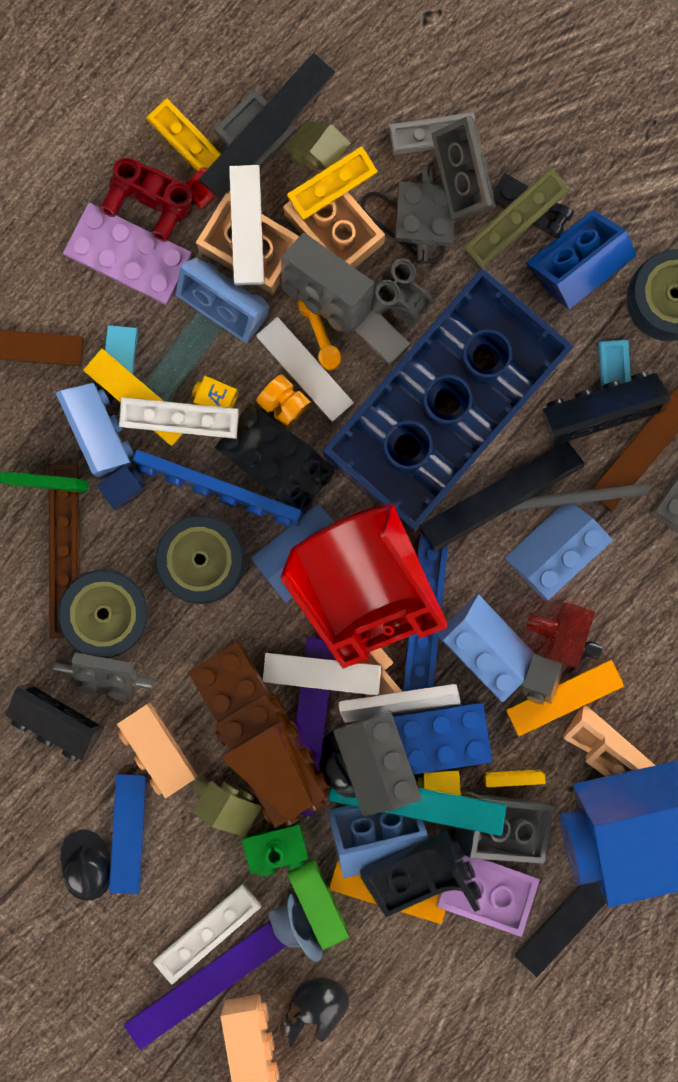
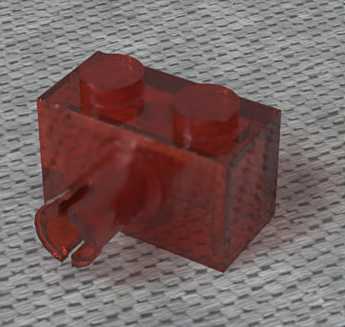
M568 602L562 603L555 621L531 612L528 620L538 623L539 626L526 623L525 631H531L550 638L545 658L578 668L595 611Z

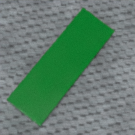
M0 471V484L81 493L88 492L89 482L77 478Z

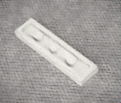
M259 165L229 166L234 285L264 284Z
M278 316L256 335L257 339L332 423L354 404Z
M121 397L119 427L237 438L239 409Z
M265 653L263 682L379 695L382 665L357 663L342 669L337 660Z
M457 684L339 702L340 714L345 723L360 721L388 710L394 716L461 706Z
M242 883L153 960L154 965L172 985L262 907L261 903Z

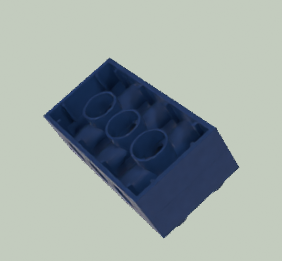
M481 268L322 450L323 458L378 506L393 504L403 527L412 534L574 346L486 270ZM480 351L489 353L494 359L495 366L488 370L478 368L473 361V354ZM440 395H447L455 401L457 410L452 414L443 415L435 409L434 399ZM402 439L412 440L418 447V456L411 460L399 458L395 453V443Z

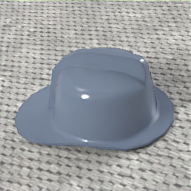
M291 893L287 899V904L273 909L269 913L274 934L283 945L290 948L301 947L309 959L317 962L322 958V948L296 893Z

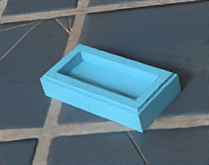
M108 325L105 351L133 374L138 329Z
M628 340L599 341L598 354L601 390H603V385L613 381H619L620 384L631 381Z

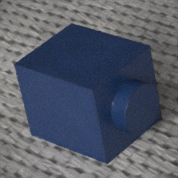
M124 465L98 483L97 487L111 507L118 511L146 491L142 486L146 481L136 468L131 470L128 466Z

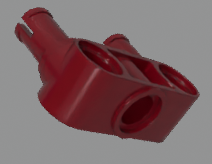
M121 158L114 164L113 175L109 180L110 189L99 207L102 213L114 218L125 197H130L146 207L162 212L152 231V235L162 242H167L177 222H181L182 219L188 217L191 213L192 192L189 186L158 169L148 167L131 158ZM124 174H131V175H133V176H132L131 178H129V179H125V178H122V177H121V176L124 175ZM176 198L184 199L185 202L178 204L173 202V200Z

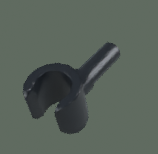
M593 641L586 642L581 656L568 673L574 677L588 657L598 660L603 647Z

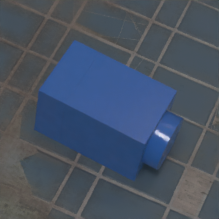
M678 760L573 784L577 810L560 813V826L568 861L577 885L581 886L597 882L608 907L678 892Z

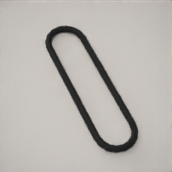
M380 192L367 193L361 201V208L378 227L394 238L395 234L366 211L365 202L371 196H378L394 209H396L397 205ZM397 241L417 256V251L406 242ZM440 245L441 252L439 256L435 259H428V263L433 264L440 261L445 254V246Z

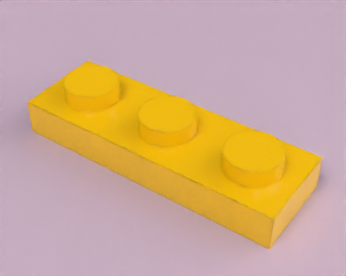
M361 146L289 192L287 198L301 220L304 221L377 174L378 171Z

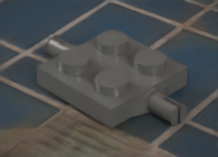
M253 90L214 129V133L228 147L269 101ZM290 124L254 165H259L261 168L296 133V128Z
M428 165L422 166V182L399 181L397 191L394 241L409 242L417 246L416 263L419 264L421 261L422 264L428 263L429 247L435 245L451 246L453 244L454 219H451L444 186L433 183L434 166L432 165L429 168Z
M75 652L72 663L56 660L54 663V672L71 675L74 678L75 689L88 695L99 693L108 695L116 700H124L125 698L133 700L136 687L153 690L155 685V678L138 675L134 670V663Z

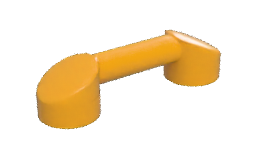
M299 300V311L303 316L309 318L321 349L318 355V362L326 371L336 370L341 364L340 351L331 345L320 314L312 313L305 303Z

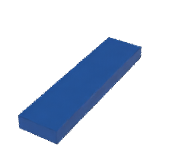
M116 774L109 893H140L147 775Z

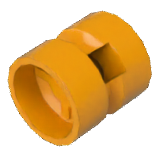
M280 374L265 387L256 399V402L267 412L273 411L275 413L274 419L287 429L301 417L310 406L311 401L300 391L294 392V385L283 374Z

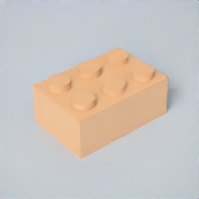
M348 192L304 221L301 220L290 201L283 206L284 216L301 235L306 233L354 268L384 244L385 234Z
M226 193L196 241L199 252L234 272L231 195ZM261 214L264 284L256 286L273 295L281 283V256L300 236Z
M260 994L225 1000L220 1017L231 1081L278 1082L279 1070L277 1061H271L273 1059L272 1051L274 1050L272 1032H266V1029H268L267 1021H269L267 1003H261Z

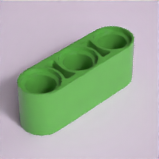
M313 859L300 867L287 871L290 882L322 950L350 938L346 924L316 860Z

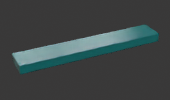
M331 786L332 792L330 793L329 801L360 807L357 797H344L338 794ZM418 787L422 800L386 811V813L501 836L503 834L507 805Z

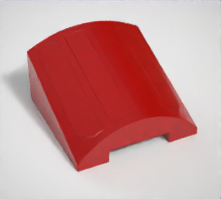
M393 504L372 507L342 518L315 532L290 549L280 576L281 581L342 669L367 660L370 652L415 634L421 639L447 628L445 617Z

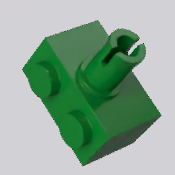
M300 820L288 827L283 824L276 828H268L246 834L245 837H242L250 874L258 873L259 877L273 874L276 872L275 868L285 865L287 869L304 865L303 860H307L309 857Z

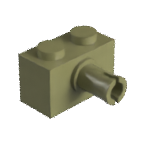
M305 121L285 148L292 154L291 160L303 169L309 167L317 171L318 169L325 170L338 162L341 155L350 145V142L331 123Z
M204 776L199 777L193 785V792L201 797L192 812L213 828L245 837L262 807L253 800L254 796L249 790L243 787L238 789L227 781H224L223 784L209 781Z

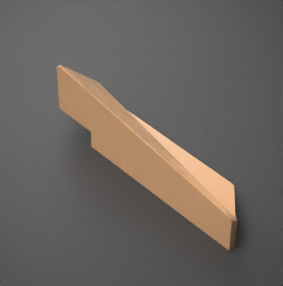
M586 705L580 707L563 735L566 741L588 752L586 762L605 777L655 766Z

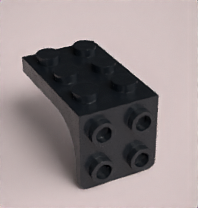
M252 403L249 404L238 418L237 438L223 437L214 447L283 503L300 509L302 513L311 506L313 499L323 487L329 484L334 474V469L311 446Z
M447 831L359 870L362 881L385 917L391 916L435 895L452 890L463 892L474 912L481 910L478 899L482 898V894L476 881H472L473 878H476L474 869L469 860L463 861L464 853L458 840L452 842Z

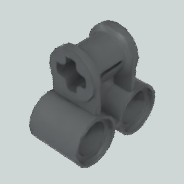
M403 258L397 259L384 271L382 281L373 290L371 311L382 314L391 308L404 321L410 324L417 323L422 309L432 302V296L427 290L418 286L413 281L416 276V269L411 261ZM395 271H398L402 275L403 280H400L396 277ZM379 292L386 295L388 302L380 298Z

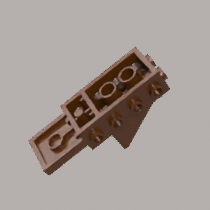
M240 641L188 671V674L217 721L215 726L218 729L216 730V735L219 741L229 748V751L222 758L246 781V786L252 796L258 797L262 804V814L268 822H272L275 828L283 823L288 827L301 819L300 813L309 809L312 813L326 804L324 799L332 792L330 790V783L327 781L325 774L317 769L313 753L307 746H304L299 738L300 732L295 723L290 721L285 714V707L281 699L274 695L272 690L269 691Z

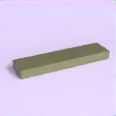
M551 167L463 248L484 269L567 194L571 188Z

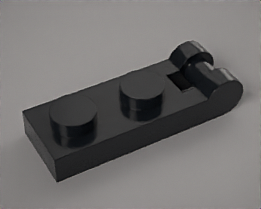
M504 173L493 191L494 202L496 205L506 209L529 186ZM555 203L532 225L555 238H560L564 231L563 226L565 222L570 221L574 211L566 205ZM548 212L556 215L553 222L545 219Z

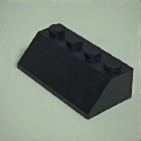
M641 372L630 377L631 381L620 384L619 381H613L603 385V390L594 393L590 389L581 391L574 395L575 399L564 402L563 398L550 401L546 404L547 407L543 408L542 416L553 447L567 441L569 442L664 412L671 401L670 395L657 373L648 375V372Z

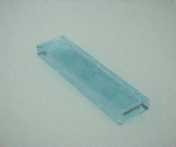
M198 311L144 385L164 402H169L223 328Z

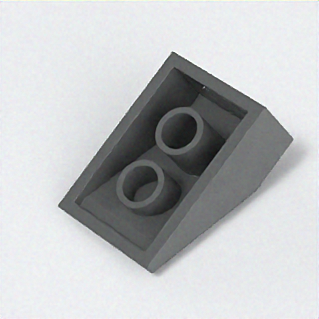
M462 790L461 796L507 805L503 834L501 836L459 827L455 828L453 841L458 840L465 856L474 859L544 864L554 805L490 793Z

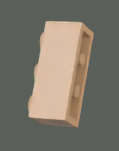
M151 703L146 704L117 724L120 728L117 731L120 739L126 746L130 744L136 754L133 758L142 771L146 769L152 779L149 782L157 795L163 794L166 799L197 778V773Z

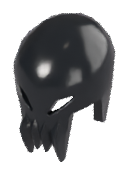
M319 977L303 982L296 989L288 1012L281 1018L280 1022L281 1036L285 1034V1037H288L289 1047L294 1045L306 1023L318 1025L315 1037L319 1041L323 1042L344 1017L349 1007V997L343 986L333 979Z

